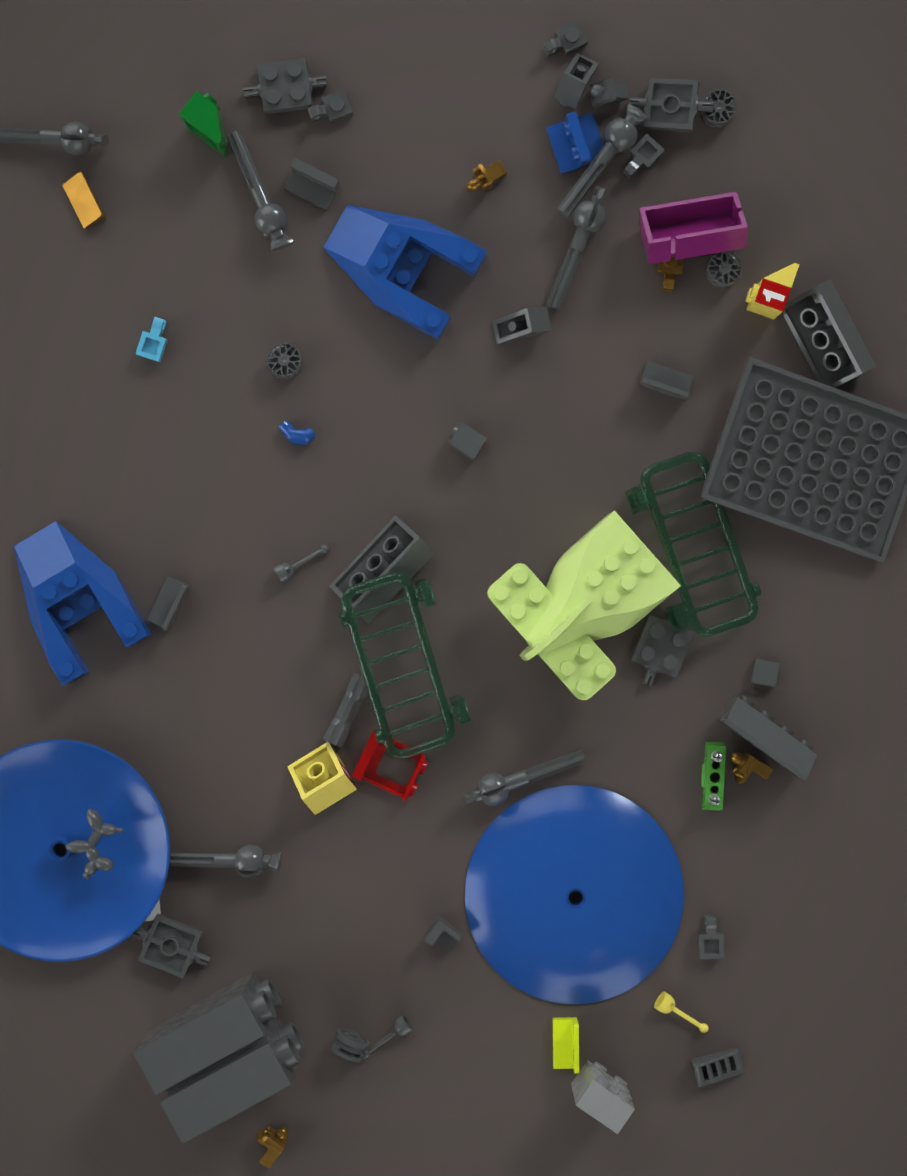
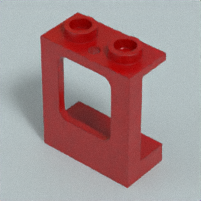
M373 730L352 777L360 781L363 779L402 797V800L406 801L408 796L413 797L418 786L415 783L418 773L424 774L429 762L425 760L427 754ZM387 749L397 751L416 761V767L407 785L401 786L377 774V767Z

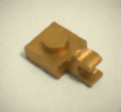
M674 256L671 257V261L658 263L657 273L664 274L662 291L672 292L675 276L682 275L684 259L675 260Z

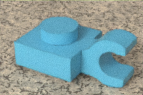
M154 317L150 333L142 331L136 355L161 362L168 340L161 337L165 330L167 321Z

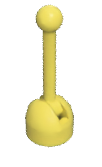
M663 991L656 999L654 1004L656 1010L664 1014L673 1011L697 1026L701 1033L708 1032L709 1027L707 1024L699 1023L676 1008L675 1000L670 994Z

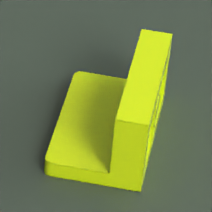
M577 1017L552 1018L553 1069H573L574 1074H579V1023Z

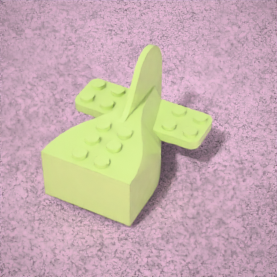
M614 510L599 521L560 557L552 570L546 587L528 566L517 563L488 588L487 595L489 600L528 644L519 656L524 661H528L535 655H539L577 699L588 700L607 684L616 673L614 664L594 641L611 637L630 629L681 585Z

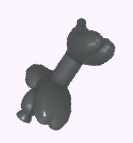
M88 809L86 816L89 825L94 830L88 841L75 840L66 845V849L70 852H86V856L90 860L85 866V873L82 874L86 879H90V875H94L98 869L110 871L114 868V862L108 857H100L96 848L102 835L112 836L115 833H123V828H116L112 824H104L101 815L94 809Z

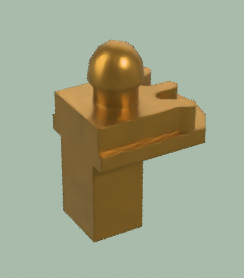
M500 160L487 168L480 164L473 169V177L475 179L468 181L466 188L468 191L474 192L480 187L484 193L488 189H492L493 183L506 176L507 171Z
M745 751L743 754L739 752L731 754V761L736 764L732 772L735 775V781L739 784L745 783L752 771L766 780L773 771V769Z
M268 1126L267 1129H260L256 1133L257 1141L267 1148L259 1163L270 1169L288 1141V1138H286L288 1135L286 1127L282 1126L274 1130L271 1126Z

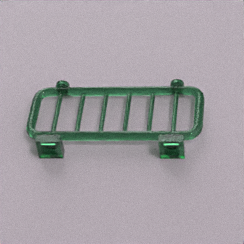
M687 452L646 467L641 475V486L631 488L625 494L633 515L647 510L649 506L672 575L681 585L678 588L682 603L666 608L673 631L691 626L698 635L710 637L753 621L758 614L759 607L756 597L761 596V589L757 582L751 583L724 506L705 500L662 515L656 496L706 480L710 468L707 459L700 453ZM691 461L699 465L703 476L655 492L653 491L650 482L653 474ZM713 504L719 522L670 538L664 522L665 519ZM721 526L727 545L678 562L672 543ZM729 550L735 566L734 569L688 585L686 584L680 566ZM734 573L738 574L743 592L697 608L694 607L689 589ZM743 596L746 597L749 606L746 614L710 627H703L697 616L698 612Z
M399 572L389 573L347 588L341 599L343 612L338 613L342 627L348 626L361 667L379 726V730L374 731L376 740L379 745L384 744L388 754L393 758L406 759L449 743L455 733L453 719H456L461 724L470 722L471 719L465 699L462 696L455 695L450 697L451 705H448L420 612L419 602L425 607L436 604L430 582L426 579L415 581L416 588L414 589L410 579L405 574ZM393 582H398L403 586L406 597L354 613L351 600L356 594ZM408 602L412 621L361 637L356 618ZM412 625L415 626L420 644L368 660L363 644L364 641ZM420 648L422 649L427 667L378 684L375 683L370 665ZM429 672L433 691L386 707L382 706L378 688ZM436 695L440 714L390 731L385 715L386 711ZM443 718L445 733L442 736L402 750L395 747L392 735Z

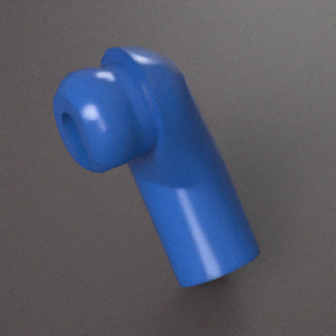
M288 420L278 427L294 445H307L315 438V432L311 428L295 430Z

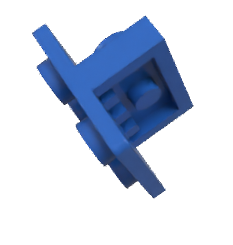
M575 111L566 114L565 121L547 127V133L561 174L589 166L604 146L593 113L578 117Z

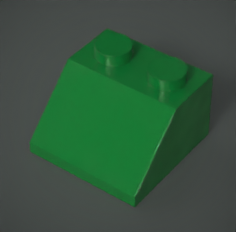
M196 90L178 115L187 129L225 157L228 154L224 122L219 112L220 107L216 105L217 101L207 93L202 95Z

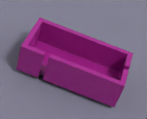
M737 192L639 208V231L648 264L671 261V257L674 256L675 260L746 248L748 226L744 213L741 211L742 207Z

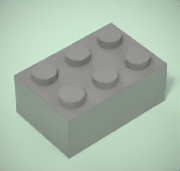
M587 1060L571 1083L575 1104L618 1134L635 1110L630 1091L626 1087L627 1083L617 1075L613 1078L607 1074V1069L600 1063L595 1061L593 1064Z

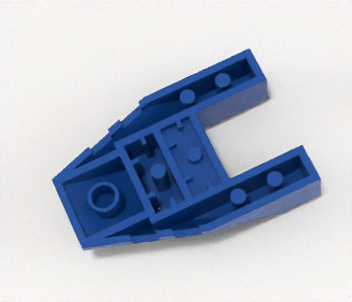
M351 205L346 206L323 247L375 306L437 341L443 335L451 320V316L410 293L428 260L434 254L475 278L487 257V250L423 219Z
M57 521L14 546L30 622L49 664L62 686L70 684L90 672L65 630L97 610L103 608L126 647H132L152 635L151 630L116 572Z

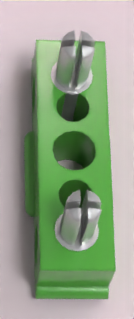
M705 742L704 764H702L701 787L703 788L702 810H723L726 746L724 742ZM714 761L717 762V766L712 768V763ZM713 772L718 773V778L715 781L710 780V775ZM712 786H716V790L714 792L710 791Z

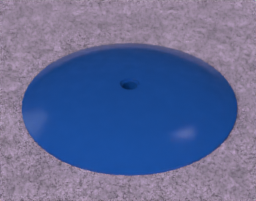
M73 740L39 741L26 744L0 756V945L29 958L55 962L75 961L93 957L119 945L130 937L151 914L161 896L168 876L170 864L169 830L164 812L155 793L146 780L126 761L110 751L85 742ZM88 809H94L101 815L104 824H112L116 828H123V833H115L112 836L102 835L96 848L100 857H108L114 862V868L110 871L98 869L94 875H90V879H86L82 876L85 873L86 864L90 861L86 856V852L74 853L67 850L66 855H62L57 851V844L62 843L66 846L75 840L88 841L94 830L89 825L86 816Z
M564 785L540 790L518 800L498 815L488 826L480 838L469 863L465 885V906L468 923L478 948L488 963L507 982L519 990L545 1001L573 1005L589 1004L616 997L630 990L648 977L662 962L669 952L680 927L684 906V882L677 854L669 838L645 810L631 800L606 789L583 785ZM573 891H578L582 894L581 899L577 902L569 900V895Z

